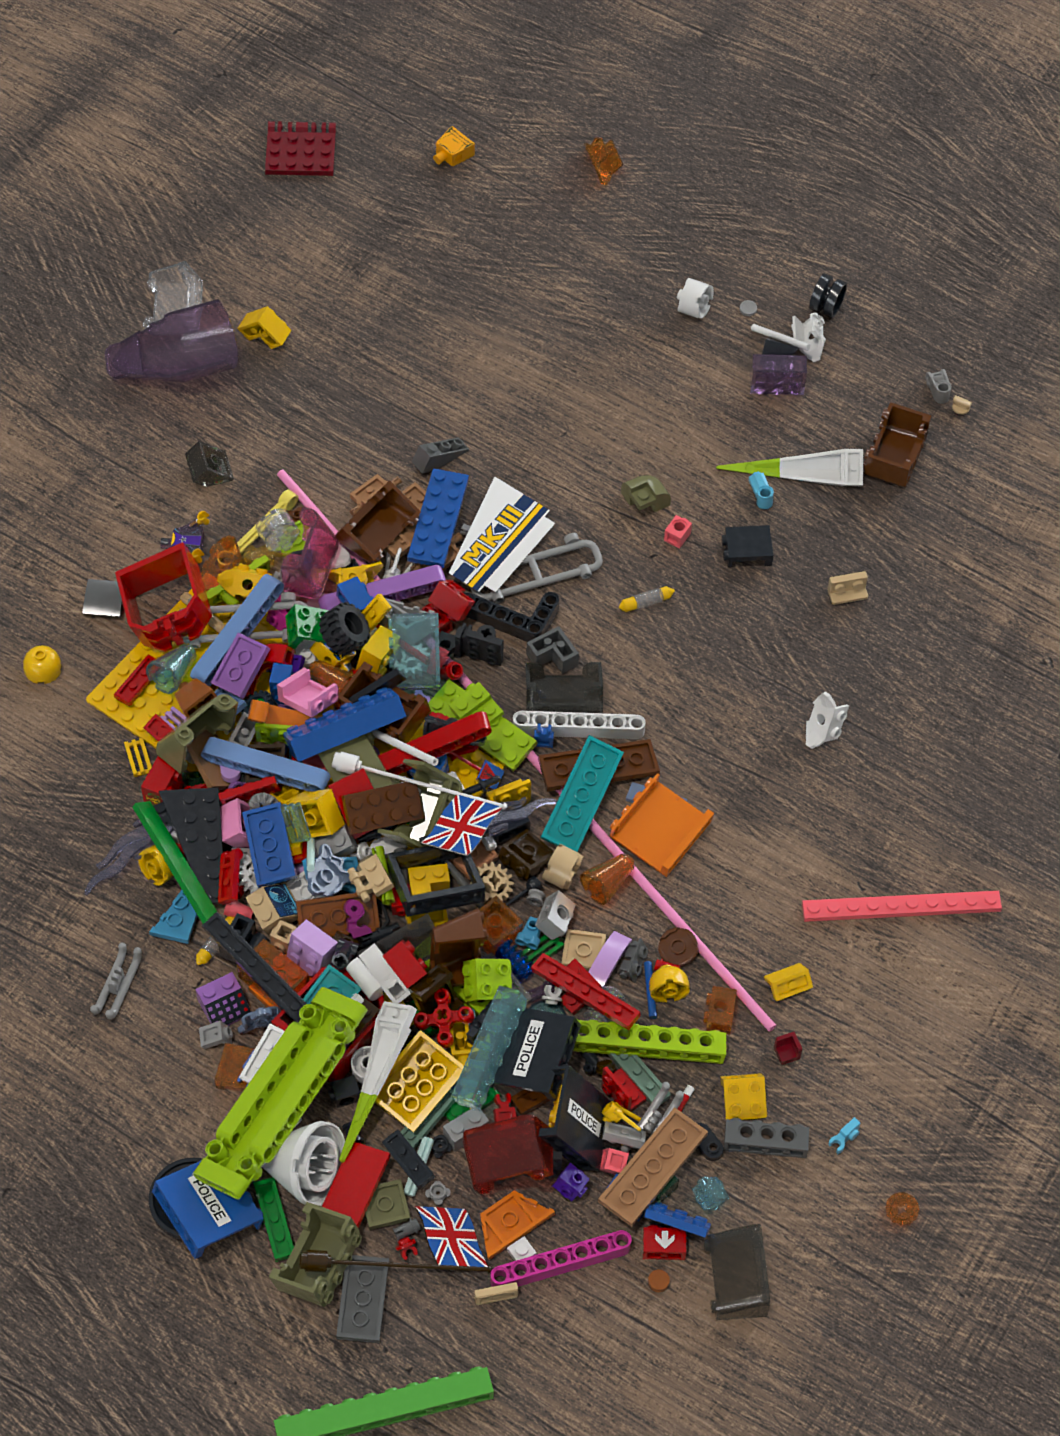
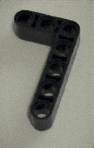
M464 592V594L475 601L466 616L467 618L490 625L494 629L526 642L546 633L559 611V596L555 592H547L543 595L531 617L475 594Z

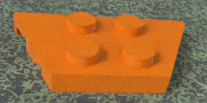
M515 1190L480 1213L487 1258L489 1260L508 1246L554 1216L555 1211L550 1207L547 1209L539 1205L537 1201L526 1198Z

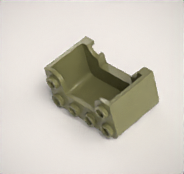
M306 1202L302 1210L306 1214V1222L302 1221L300 1224L303 1230L286 1264L281 1262V1269L273 1267L269 1278L277 1290L325 1307L333 1300L334 1291L343 1279V1272L346 1266L349 1265L331 1264V1268H327L326 1272H305L304 1269L299 1268L300 1252L324 1250L328 1252V1255H331V1260L352 1261V1254L355 1248L360 1245L362 1236L351 1217Z

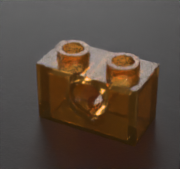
M713 986L712 993H707L706 1005H710L709 1011L704 1013L703 1023H707L706 1031L718 1030L730 1035L736 989ZM716 1008H721V1009H723L724 1011L718 1012V1011H716L715 1009H716Z

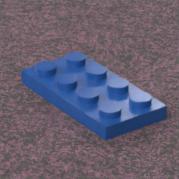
M281 802L242 812L258 888L297 878Z

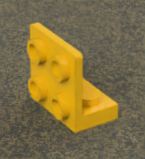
M521 779L487 792L486 798L501 804L505 802L507 806L517 803L524 806L531 801L530 779L525 781Z
M761 1073L720 1076L721 1085L724 1088L726 1119L739 1118L744 1120L767 1117L765 1077Z

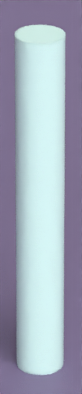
M313 837L307 839V871L309 872L315 870V839Z

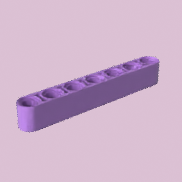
M433 565L367 583L366 588L370 596L375 597L377 594H382L384 598L399 601L432 592L439 581H445L446 578L440 565ZM336 592L323 595L318 599L320 609L330 610L341 603L336 596Z

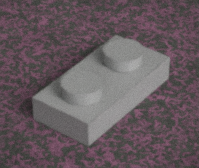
M605 1121L602 1139L610 1143L624 1144L631 1148H641L645 1143L646 1131H637L635 1128Z

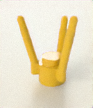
M609 1102L602 1110L604 1115L602 1120L604 1122L612 1123L614 1121L617 1123L623 1119L637 1131H641V1128L624 1114L638 1122L641 1118L621 1107L617 1102Z

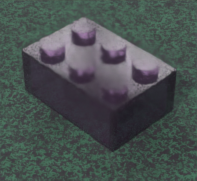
M753 354L750 372V393L804 395L807 377V356Z

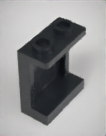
M770 525L725 527V535L721 536L722 546H725L726 549L723 550V559L727 561L728 567H732V562L764 560V566H772L774 555Z

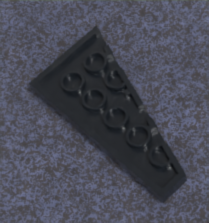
M218 787L159 791L189 866L212 904L219 905L220 858L223 851Z

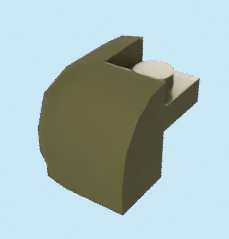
M642 475L622 483L621 494L630 506L635 504L639 511L651 506L653 511L656 512L671 505L670 494L662 482L654 476Z

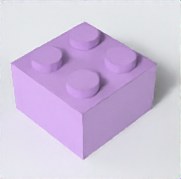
M305 920L291 933L286 958L292 964L304 970L307 975L314 977L322 967H327L328 964L333 966L331 960L338 942L311 922Z

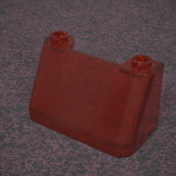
M521 1115L465 1130L463 1132V1145L473 1189L480 1194H487L494 1189V1181L527 1174L534 1180H543L545 1177L552 1176L553 1148L539 1137L540 1128L550 1127L534 1115Z

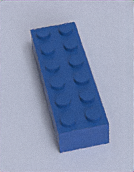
M381 688L376 691L377 694L362 696L358 699V702L343 704L341 709L336 711L329 710L323 713L322 717L317 719L310 718L303 725H294L287 728L283 735L291 755L300 762L406 717L399 695L390 688Z

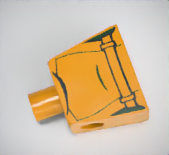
M452 126L436 142V155L433 156V159L437 164L446 161L449 165L455 166L475 155V143Z

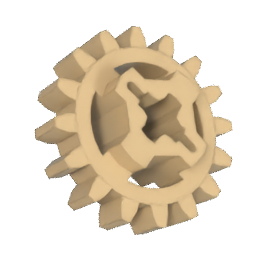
M493 862L489 866L486 863H483L481 867L478 866L477 870L480 877L487 873L486 876L481 878L485 886V902L483 903L485 904L488 900L490 905H493L495 901L499 905L503 900L506 901L512 893L511 887L514 885V882L509 881L512 875L506 874L508 869L502 870L501 864L495 867Z

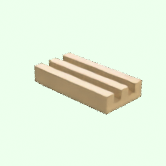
M517 1282L475 1290L476 1305L518 1297Z

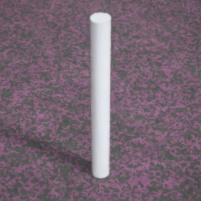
M753 324L751 326V330L798 348L808 351L811 347L809 343Z

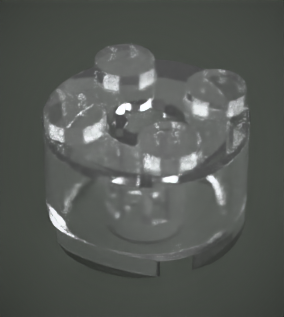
M274 509L269 511L271 514L266 517L263 515L256 524V531L269 551L290 550L300 533L299 528L286 510Z

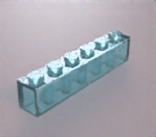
M503 986L498 987L451 1095L458 1105L480 1111L482 1105L486 1102L489 1088L494 1083L495 1074L503 1062L504 1053L510 1046L513 1032L518 1027L519 1018L527 1005L528 999L521 991Z

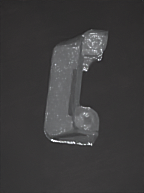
M186 261L149 272L147 284L149 289L155 293L153 317L147 316L144 319L143 327L145 331L150 334L175 335L198 333L203 284L198 274Z

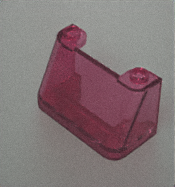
M302 507L300 513V521L304 529L302 540L306 542L301 555L289 554L283 560L281 565L282 582L284 583L283 591L293 592L296 596L316 599L323 593L339 543L335 534L314 509Z

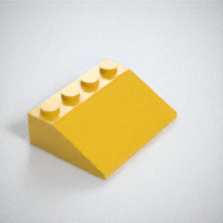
M420 1030L398 1055L374 1103L414 1133L467 1071V1068Z

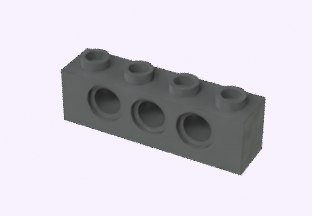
M739 1118L726 1119L723 1151L805 1159L807 1157L809 1127H804L801 1124L784 1125L780 1122L770 1124L763 1123L760 1120L749 1122L742 1121ZM741 1133H748L750 1137H743ZM762 1135H769L771 1139H764ZM783 1137H790L792 1141H785Z

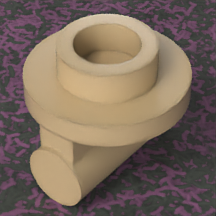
M955 395L952 409L957 414H966L969 412L972 402Z

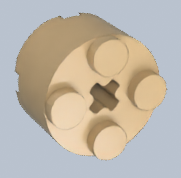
M559 843V846L556 847L548 862V869L544 871L542 879L561 889L568 890L574 874H577L584 856Z

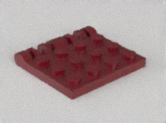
M268 121L265 175H334L336 122H329V133H326V122H322V133L316 132V122H312L311 132H308V122H296V132H293V122H288V132H282V121H278L277 132H275V121Z

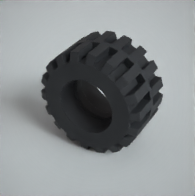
M342 602L325 612L319 622L321 628L319 630L323 640L327 643L326 645L331 647L332 651H337L340 655L352 653L365 645L370 638L369 623L365 619V615L360 612L361 610L358 607L356 608L355 605L348 602Z

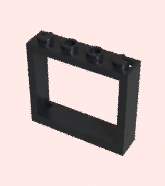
M426 846L389 853L387 856L388 871L407 917L485 902V886L471 854L465 856L433 846ZM461 857L472 884L411 896L400 870L401 868Z

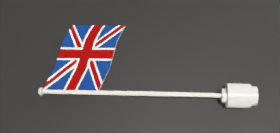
M341 751V753L336 752L333 758L332 767L336 768V771L352 774L364 768L366 771L456 795L444 809L432 832L421 842L422 844L468 856L477 847L492 820L501 810L507 808L505 802L504 804L363 766L362 761H359L360 756Z

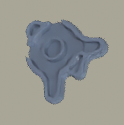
M322 844L319 847V854L315 859V870L313 872H306L308 891L315 896H333L345 884H351L348 872L342 869L343 859L334 856L328 844Z
M261 1007L254 1012L244 1015L241 1018L242 1025L237 1028L239 1034L248 1033L255 1028L268 1027L271 1021L281 1012L280 1007Z

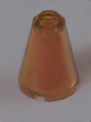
M322 660L314 661L309 666L310 677L313 681L326 688L333 683L338 685V696L355 675ZM339 700L333 703L337 709H341Z
M620 854L583 871L579 877L585 891L589 890L592 893L590 897L596 903L605 905L612 899L633 871L634 860L630 855Z

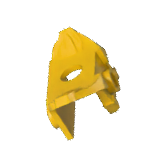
M379 561L368 565L361 564V566L333 570L324 569L322 573L336 584L357 576L360 582L366 585L367 583L374 582V577L383 568V563Z
M239 564L232 569L218 574L217 582L230 595L234 597L241 595L243 599H246L265 574L271 576L272 574L267 573L268 570L257 568L252 570L249 569L250 566ZM245 579H250L253 582L252 589L246 590L243 587Z

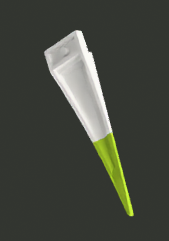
M840 449L777 459L718 465L716 468L749 474L760 471L765 476L836 486H863V449Z
M384 1001L378 1013L361 1093L339 1158L341 1162L345 1161L411 1032L409 1027L417 1011L413 1006Z

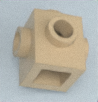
M280 920L270 933L272 947L279 953H287L291 933L297 927Z

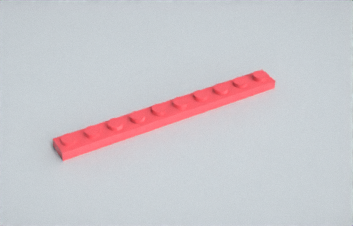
M999 891L802 901L804 922L1001 912L1002 909Z

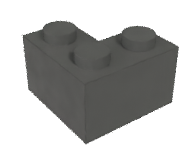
M559 626L527 642L526 655L536 668L553 660L563 674L578 666L579 653Z

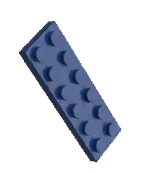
M433 468L407 556L408 562L429 566L440 565L444 568L469 475Z

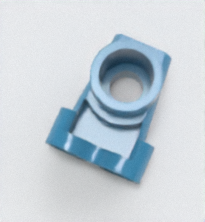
M529 917L522 932L517 934L516 944L527 946L533 950L538 948L541 932L535 926L538 918Z

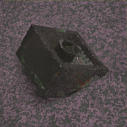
M198 441L185 453L191 479L194 483L209 487L234 480L225 450Z

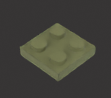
M401 1179L378 1184L365 1212L369 1230L409 1221L410 1214Z

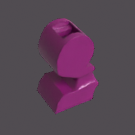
M355 899L347 900L343 906L345 914L349 916L346 919V931L350 933L352 938L373 933L368 926L364 924L361 926L357 925V920L365 914L363 905Z

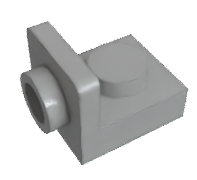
M222 1021L199 1028L202 1048L207 1049L221 1043L227 1046L232 1045V1029Z

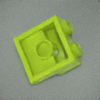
M480 682L468 685L465 690L466 692L461 696L455 695L449 704L451 712L459 720L476 712L483 711L487 713L491 725L504 715L503 710L496 704Z

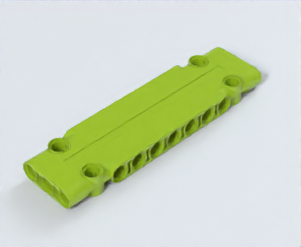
M321 987L310 1002L311 1004H306L300 1009L299 1016L301 1020L299 1023L292 1022L287 1027L218 1127L216 1139L206 1145L205 1152L207 1156L201 1160L192 1173L196 1179L240 1200L251 1182L261 1177L263 1164L272 1161L345 1053V1044L354 1040V1030L368 1011L360 1002Z

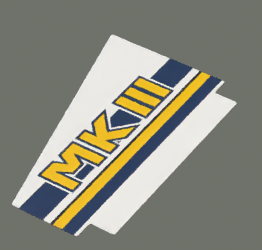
M494 477L449 574L478 592L484 586L496 592L555 524L545 517L550 510Z

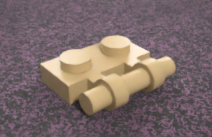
M377 854L359 864L362 869L361 871L356 872L354 867L349 868L347 871L351 884L355 885L356 893L364 903L370 901L369 894L372 892L379 897L394 888ZM367 878L369 884L364 886L362 881Z

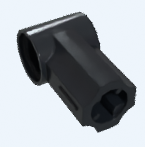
M340 938L331 960L334 967L339 970L347 967L356 958L360 944Z

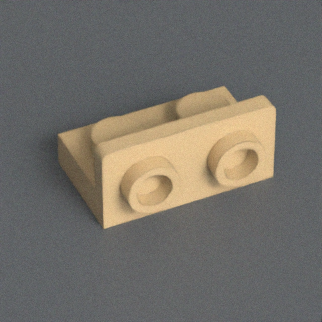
M866 571L830 577L827 590L831 603L835 605L867 599L866 583L868 576Z

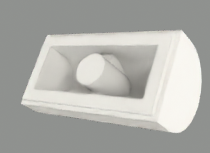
M357 957L346 967L347 972L370 1001H374L384 995L381 985L360 958Z

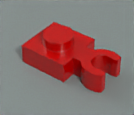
M510 1093L505 1094V1102L500 1100L499 1094H496L494 1097V1102L499 1107L493 1110L496 1131L518 1128L515 1107H509L511 1102Z

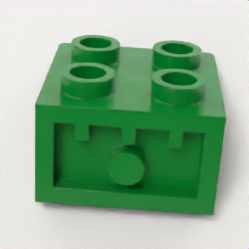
M294 604L285 616L288 646L296 649L303 640L326 643L320 633L319 622L321 616L329 610Z

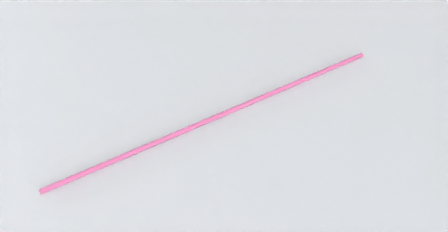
M280 470L277 473L279 479L289 490L298 495V500L325 531L333 537L338 530L285 470ZM340 544L343 548L347 549L351 560L353 558L356 559L358 566H361V564L368 565L362 557ZM378 575L374 577V581L381 580ZM430 634L422 639L431 650L437 646V642ZM449 657L444 665L446 666L453 660ZM464 672L458 679L465 689L473 683ZM532 750L526 758L542 775L538 756ZM563 789L555 791L560 795ZM592 819L589 826L592 833L676 927L688 929L695 935L699 954L768 1032H771L776 1027V1024L598 823Z

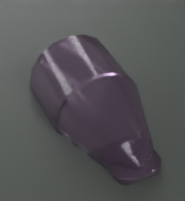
M219 299L169 312L164 315L163 319L149 324L150 327L143 331L139 330L125 340L108 346L105 351L106 370L113 379L128 377L132 379L187 382L234 369L238 364V346L229 315Z

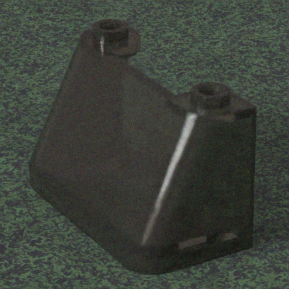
M601 662L585 664L582 669V675L544 676V668L541 664L525 663L526 711L603 712Z
M750 1224L709 1234L707 1239H704V1252H708L709 1256H711L715 1291L714 1300L710 1301L711 1313H715L716 1320L767 1317L770 1307V1293L761 1224Z

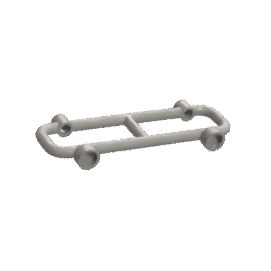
M570 533L564 537L566 545L527 555L520 565L529 563L535 577L534 581L502 590L498 589L496 592L492 590L488 594H482L472 587L470 589L472 594L500 604L504 601L505 596L579 575H581L582 579H588L592 576L591 572L601 567L603 562L602 555L596 543L591 540H580L577 533ZM583 547H589L595 557L593 564H582L576 569L544 578L536 563L537 560Z
M284 592L281 593V602H274L269 610L291 609L294 604L308 605L302 601H296L295 593ZM241 604L210 606L212 614L236 612ZM287 629L282 631L252 632L249 635V638L253 640L282 638V642L288 643ZM218 634L200 635L199 638L192 641L189 640L188 636H185L183 640L185 644L189 643L190 648H200L201 643L213 642Z

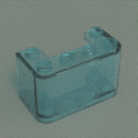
M438 612L392 613V617L388 618L389 629L393 630V637H389V649H393V656H389L390 668H398L407 678V680L396 687L403 691L440 690Z

